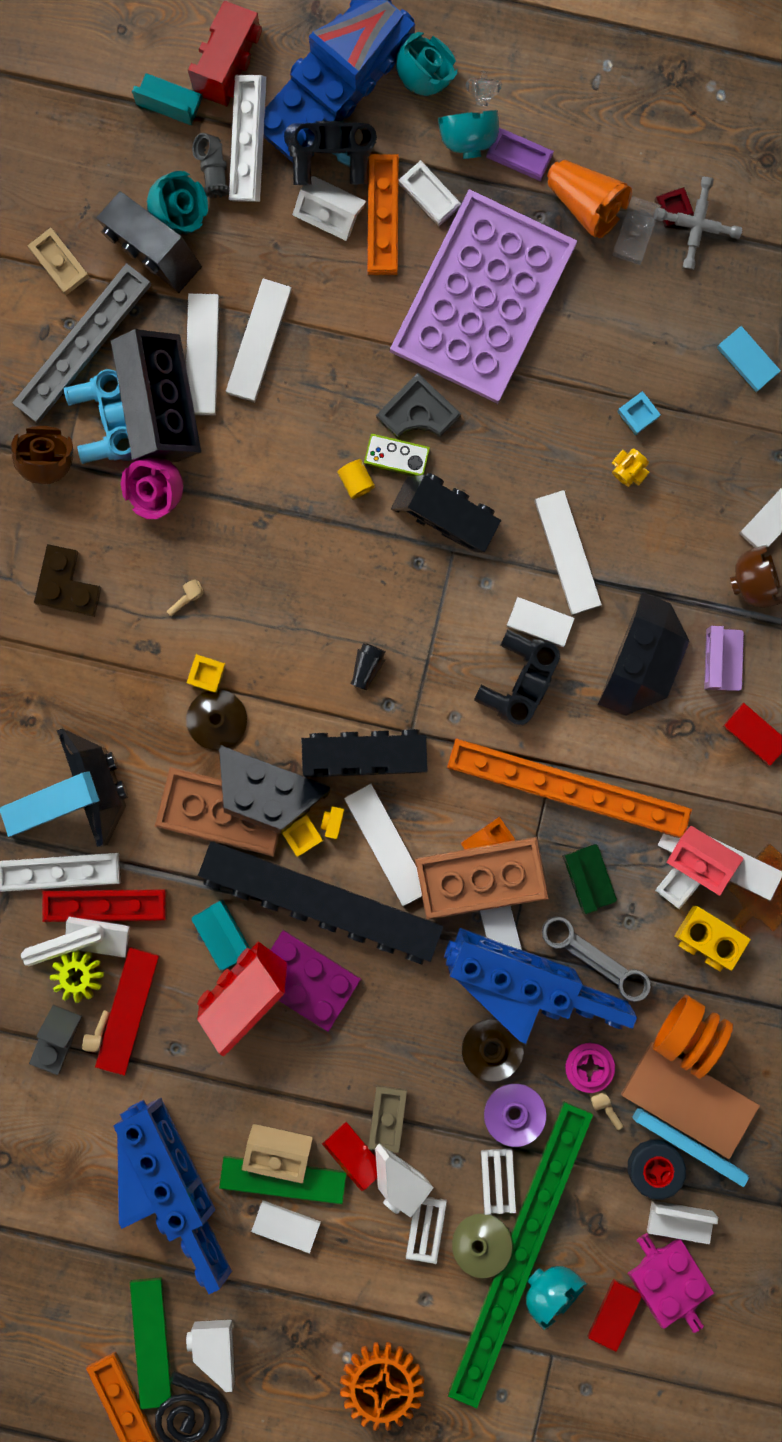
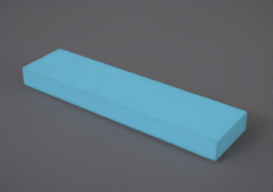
M90 771L4 805L0 807V813L7 835L10 837L99 801Z
M641 1108L636 1109L632 1118L637 1123L742 1187L746 1185L749 1175L742 1169Z

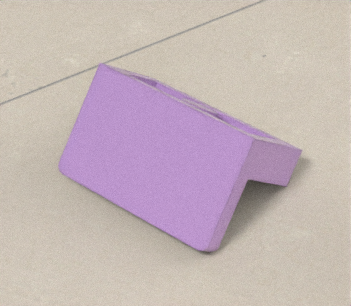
M710 626L706 629L704 690L740 691L742 689L744 635L742 630L724 629V626Z

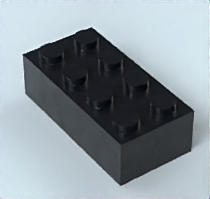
M134 329L111 340L132 460L161 457L170 462H179L201 453L180 334Z

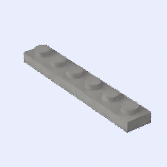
M126 263L13 401L14 406L39 424L62 396L64 388L70 386L150 288V281Z

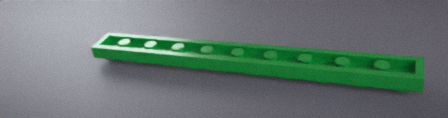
M563 1101L511 1232L513 1242L511 1259L506 1268L493 1277L452 1380L448 1397L474 1408L478 1407L593 1117L592 1112Z

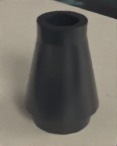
M363 643L361 649H357L354 673L350 684L368 690L370 683L386 661L384 659L386 651Z

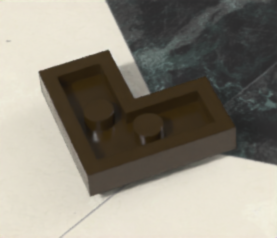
M47 544L34 604L95 617L101 587L72 580L79 553L77 550Z

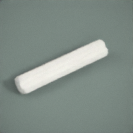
M95 924L26 948L21 953V959L26 966H32L102 942L103 938H105V931L100 924Z

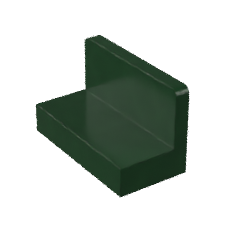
M597 844L562 855L583 914L597 911V908L617 901Z

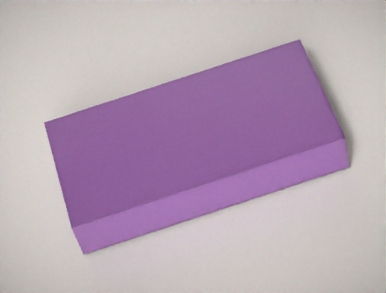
M499 127L496 142L489 148L486 158L541 181L554 151Z

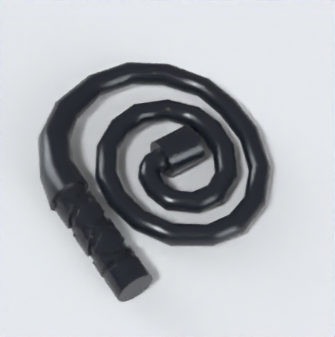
M174 1371L170 1378V1384L203 1395L218 1406L220 1426L214 1437L207 1442H219L227 1429L229 1418L226 1399L210 1383H205ZM183 1393L171 1396L164 1401L155 1414V1429L159 1438L163 1442H173L164 1432L162 1416L165 1410L175 1402L189 1401L198 1405L203 1412L204 1422L201 1429L192 1435H184L176 1430L173 1420L179 1413L188 1414V1416L184 1417L180 1426L182 1432L191 1434L196 1423L194 1410L188 1406L179 1405L170 1411L166 1419L167 1430L174 1439L180 1442H194L201 1439L209 1430L211 1423L210 1409L203 1399L196 1395Z

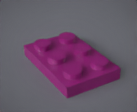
M283 929L270 949L287 962L285 994L278 1001L328 1032L361 978Z

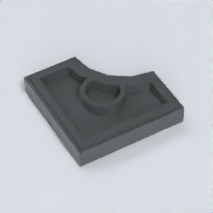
M419 373L376 415V418L397 438L408 431L418 429L430 431L441 437L461 417V413Z

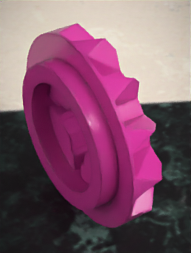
M590 1042L578 1045L568 1054L565 1070L568 1080L576 1089L586 1093H595L603 1090L610 1084L615 1073V1063L612 1055L606 1048ZM589 1054H591L595 1065L603 1067V1069L592 1071L590 1081H588L586 1071L577 1067L587 1064Z

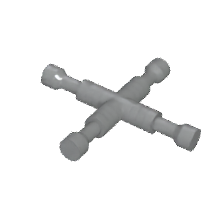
M702 177L701 179L702 190L700 199H697L694 216L679 212L673 214L658 207L654 213V220H669L675 222V225L691 228L687 244L689 250L683 262V268L694 270L696 248L700 245L703 231L719 234V232L729 234L731 238L739 239L742 234V227L735 225L729 227L722 225L721 222L705 219L709 201H707L708 193L714 181L710 177Z

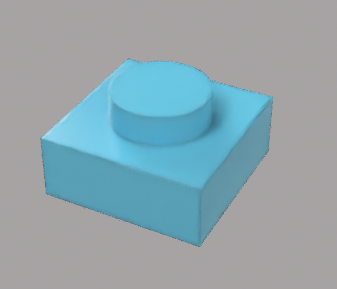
M643 391L617 411L635 435L661 416Z

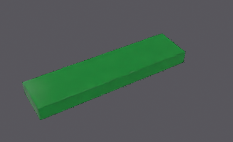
M223 1157L219 1189L343 1204L346 1180L345 1171L306 1166L303 1183L244 1171L242 1170L244 1158Z
M162 1277L130 1281L140 1409L159 1408L164 1401L172 1396Z

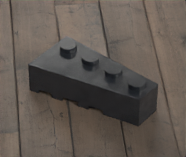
M419 729L401 730V735L389 736V731H371V736H359L358 732H341L340 737H328V733L309 734L310 738H301L303 776L306 778L428 772L426 735H420Z

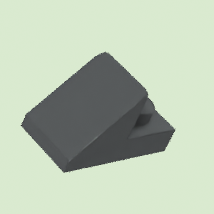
M53 1005L36 1036L39 1039L29 1064L56 1075L60 1074L82 1016Z

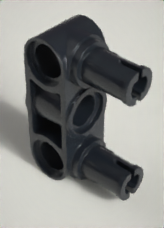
M315 121V123H293L287 127L284 133V140L288 147V152H290V157H293V185H312L311 157H314V152H347V156H350V184H368V156H371L372 148L377 140L376 131L370 124L346 121ZM301 129L306 133V141L302 146L297 140ZM358 129L363 134V139L359 145L355 141V133Z
M507 630L500 646L524 657L523 661L527 663L521 670L512 689V695L507 693L505 696L481 684L474 701L498 712L497 716L510 725L520 727L531 720L537 706L540 705L559 662L560 653L558 648L552 643L539 639L531 641ZM548 650L551 652L553 662L550 665L539 663L537 659L538 651ZM520 704L526 708L527 716L524 720H515L511 716L510 710L513 705Z

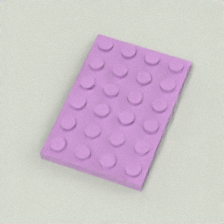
M469 189L396 335L390 352L498 404L575 249L577 240Z

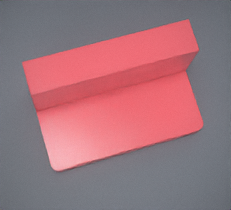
M690 826L680 838L666 863L720 896L744 858L695 827Z

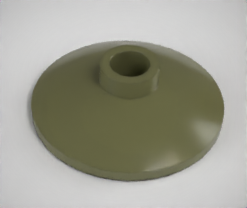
M483 1213L474 1214L464 1219L456 1228L452 1240V1250L457 1264L463 1271L473 1277L489 1278L499 1274L506 1268L512 1256L513 1242L508 1228L500 1219ZM477 1240L481 1241L484 1246L481 1253L475 1249V1242Z

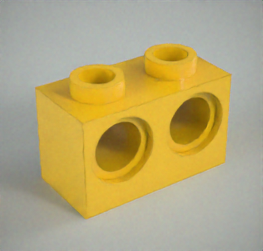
M694 905L674 935L675 938L681 941L678 945L680 948L692 955H695L697 951L707 957L705 963L719 972L722 971L723 967L732 971L751 940L702 908ZM695 924H701L705 931L703 938L698 941H694L690 936V930ZM727 940L731 946L730 953L725 957H720L717 953V945L719 942Z

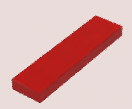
M166 889L42 891V922H67L68 917L94 921L167 920Z
M129 947L95 1068L126 1075L160 955Z

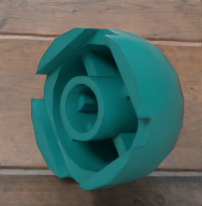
M416 32L411 34L401 47L397 55L396 69L401 81L409 91L419 95L431 96L442 92L457 75L458 69L454 71L453 67L456 59L450 49L438 38L432 36L429 40L422 37L423 32Z
M498 110L483 111L481 114L473 112L438 118L439 131L444 145L452 152L463 153V159L481 157V151L490 148L496 142L499 133Z
M174 171L157 179L151 186L146 201L147 211L179 235L199 229L203 225V223L201 224L203 217L207 216L208 200L203 186L199 181L194 182L188 177L191 174L185 171Z
M552 1266L545 1272L539 1268L527 1281L531 1285L526 1295V1306L529 1314L543 1330H547L556 1322L553 1317L555 1315L559 1316L561 1313L564 1314L584 1291L583 1287L587 1283L576 1272L564 1266Z

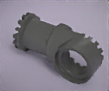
M200 133L194 139L192 152L195 159L200 160V168L204 172V191L206 196L210 198L213 195L214 198H217V195L219 198L229 195V187L226 185L225 170H227V163L223 160L222 156L223 145L220 143L219 137ZM209 142V149L207 154H205L204 151L206 149L204 148L207 146L206 143Z

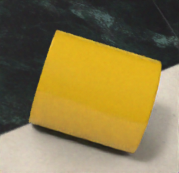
M361 459L352 461L337 471L351 499L358 498L375 488V484Z

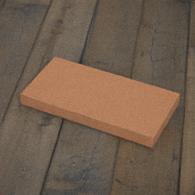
M170 767L155 827L270 856L275 855L279 833L224 813L220 779Z
M538 837L415 859L427 920L549 899Z
M651 1041L623 1089L621 1096L727 1159H730L760 1105L708 1074L701 1079L691 1074L692 1067L687 1071L680 1067L681 1058L677 1057L670 1061L654 1051V1042Z

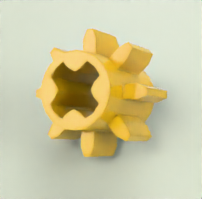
M622 449L612 462L616 467L612 474L627 487L633 482L639 486L650 473L645 469L649 461L635 449H631L628 454Z

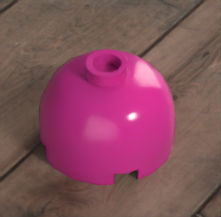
M150 457L139 459L131 463L122 473V495L125 501L130 500L131 504L135 507L132 510L145 519H158L171 512L181 501L184 488L182 476L178 468L164 458Z

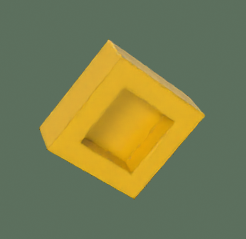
M196 654L186 683L217 693L226 664Z
M332 806L331 812L325 811L321 824V829L326 830L325 837L338 839L345 809Z
M308 815L294 822L291 827L282 833L297 857L323 841Z

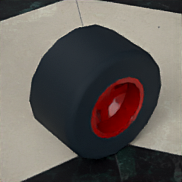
M650 1139L640 1143L632 1150L628 1159L627 1171L632 1184L642 1195L650 1199L664 1200L674 1196L682 1188L686 1179V1165L683 1157L671 1144L663 1140Z

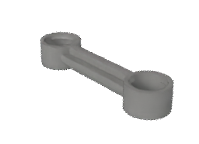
M551 917L545 921L542 926V937L548 945L554 948H565L617 984L620 994L630 1001L643 1000L649 994L650 981L646 974L636 969L627 970L574 933L573 927L568 920L562 917ZM553 921L565 922L569 929L568 938L561 943H553L547 936L548 925ZM632 974L641 976L644 981L643 992L636 997L627 996L623 990L624 979Z

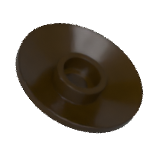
M219 689L217 693L206 691L197 696L190 704L187 711L186 724L195 742L204 748L219 750L221 746L229 748L235 745L242 738L247 727V713L243 703L234 694ZM215 713L221 715V722L217 725H213L210 721V717Z
M486 1019L476 1023L467 1031L462 1042L463 1061L468 1070L481 1080L490 1082L504 1080L516 1072L523 1059V1043L497 1019ZM490 1043L498 1046L497 1052L492 1055L486 1052V1047Z

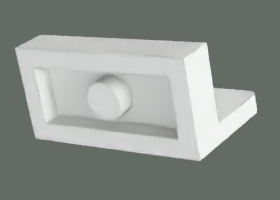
M312 176V185H304L300 189L292 215L346 241L350 237L356 217L364 208L366 201Z
M652 1200L647 1232L654 1235L710 1244L713 1224H718L719 1217L710 1210Z

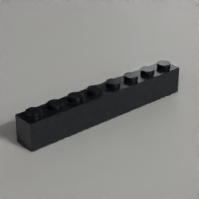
M210 841L198 873L199 877L204 878L203 884L217 890H220L222 885L233 889L232 895L247 901H249L250 896L262 900L261 906L274 911H278L279 907L291 910L289 916L304 922H307L308 917L320 921L318 927L336 933L337 928L349 932L347 937L361 943H365L366 938L378 942L376 948L394 954L395 949L407 953L405 959L423 965L424 960L431 962L443 929V925L215 841Z

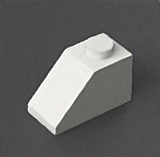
M378 1144L375 1148L378 1189L386 1198L383 1203L394 1213L398 1214L402 1211L411 1218L434 1187L422 1173L381 1144Z
M232 1320L194 1322L191 1332H187V1352H192L193 1362L225 1392H232L235 1384Z

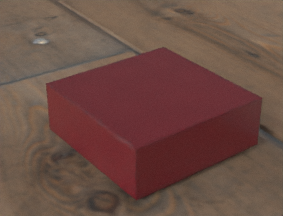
M685 187L656 196L655 198L658 208L665 209L673 214L679 212L694 216ZM669 220L662 221L665 228L675 224V222Z

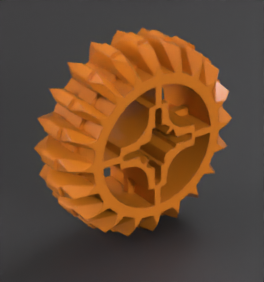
M378 1342L373 1343V1352L371 1353L366 1346H363L361 1348L363 1358L354 1353L351 1356L354 1365L345 1364L344 1371L348 1374L341 1376L340 1383L346 1386L340 1390L341 1397L348 1398L344 1402L345 1409L354 1408L351 1413L352 1419L363 1416L361 1420L363 1427H366L369 1421H373V1430L377 1431L379 1429V1423H385V1428L389 1431L391 1430V1421L394 1420L401 1427L403 1426L402 1415L407 1419H412L413 1412L411 1408L419 1409L421 1406L417 1398L424 1396V1389L419 1387L424 1384V1376L416 1375L421 1370L419 1364L410 1365L413 1361L411 1353L402 1358L403 1347L401 1346L397 1347L395 1353L391 1352V1343L389 1342L386 1343L385 1350H379ZM380 1364V1368L375 1374H365L364 1377H360L361 1373L368 1367ZM390 1365L398 1368L404 1374L408 1384H403L401 1380L391 1376ZM385 1373L387 1387L385 1391H382V1397L379 1399L378 1386ZM357 1388L363 1389V1393L370 1394L374 1398V1407L362 1400ZM404 1396L397 1405L384 1409L389 1399Z

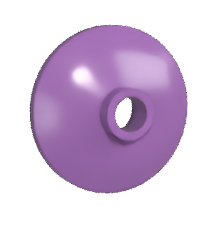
M507 1084L495 1090L487 1100L484 1120L489 1133L495 1140L507 1146L520 1147L533 1142L541 1134L546 1123V1108L539 1094L532 1088L523 1084ZM512 1108L520 1110V1116L516 1119L509 1117V1111Z

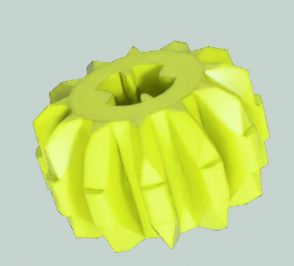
M76 950L72 952V958L68 954L61 955V960L64 964L60 962L53 963V968L60 973L50 975V980L60 981V984L55 986L53 990L58 992L64 988L63 1000H68L73 993L75 1003H79L82 1000V993L87 999H91L93 997L91 988L94 990L101 989L102 985L94 979L104 977V972L94 971V968L98 967L101 962L96 960L90 964L91 952H86L81 959L80 951ZM73 968H75V971L81 970L83 972V976L80 977L81 984H79V980L72 981L71 977L74 975Z

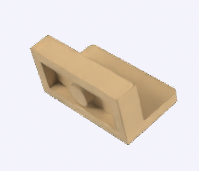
M253 1124L246 1146L242 1170L303 1183L313 1138Z

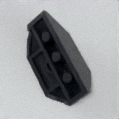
M644 592L641 593L597 705L627 716L668 698L690 642L671 603Z
M63 728L56 730L72 776L90 771L99 801L84 807L97 847L106 846L126 808L124 799L128 798L123 781H117L114 770L118 769L113 752L108 753L106 748Z

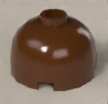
M32 426L26 428V434L20 437L19 434H16L11 442V454L15 469L25 480L31 483L51 484L61 480L68 473L72 465V439L69 436L68 439L62 436L61 430L56 427Z
M767 545L745 552L735 565L736 576L730 577L734 594L741 593L744 601L753 607L766 608L782 604V596L776 597V594H778L777 589L781 588L772 556L765 557L764 554L769 550Z

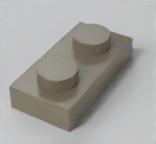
M376 1085L368 1149L375 1150L377 1145L381 1144L389 1151L399 1153L407 1089Z

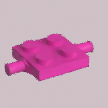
M648 1233L643 1234L636 1241L646 1256L638 1266L627 1274L661 1328L665 1329L677 1319L685 1318L693 1333L700 1331L699 1329H702L704 1325L694 1310L714 1292L681 1239H675L665 1247L656 1249Z

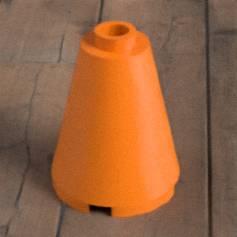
M562 160L560 163L555 162L547 173L549 178L548 186L587 232L595 238H602L613 229L620 220L616 216L621 207L625 210L627 209L632 197V188L627 183L567 160Z

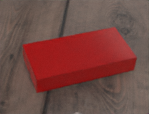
M742 703L722 726L768 766H771L782 753V735L745 703Z
M347 1122L339 1126L321 1143L361 1191L366 1190L377 1179L376 1156L368 1149Z
M613 1279L589 1330L588 1339L617 1352L641 1300L638 1290Z

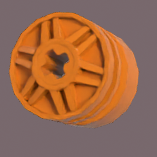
M685 995L677 1002L662 1024L655 1038L653 1050L670 1061L676 1059L683 1052L680 1067L686 1071L692 1067L691 1074L701 1079L711 1070L724 1053L733 1031V1023L726 1019L720 1021V1015L715 1012L702 1021L705 1006L690 996Z

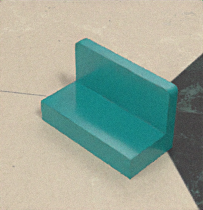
M147 73L143 78L141 86H134L132 90L136 105L191 126L202 101L200 93Z
M224 900L216 902L192 917V922L219 970H224L235 964L240 954L246 948L251 949Z

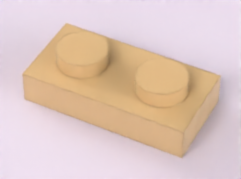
M52 228L27 245L65 295H68L90 278Z

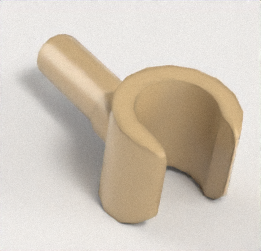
M191 580L183 585L186 595L181 597L180 600L167 610L170 616H173L190 601L202 597L203 589L199 581Z
M103 1011L95 1030V1035H84L82 1044L84 1051L98 1052L100 1050L103 1031L110 1012Z
M601 1090L591 1093L589 1096L594 1110L605 1109L615 1128L620 1130L623 1124L613 1111L606 1092Z

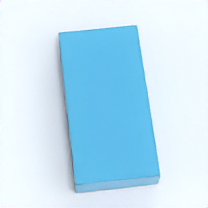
M742 326L717 346V349L755 392H758L781 371Z

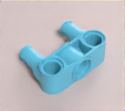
M111 369L101 371L94 378H90V382L64 388L65 398L69 406L91 400L99 402V412L107 435L101 441L77 446L82 464L104 458L114 461L132 460L130 447L125 451L117 449L118 442L123 438H128L119 384L112 392L104 391V385L108 381L114 380L118 382L116 371Z

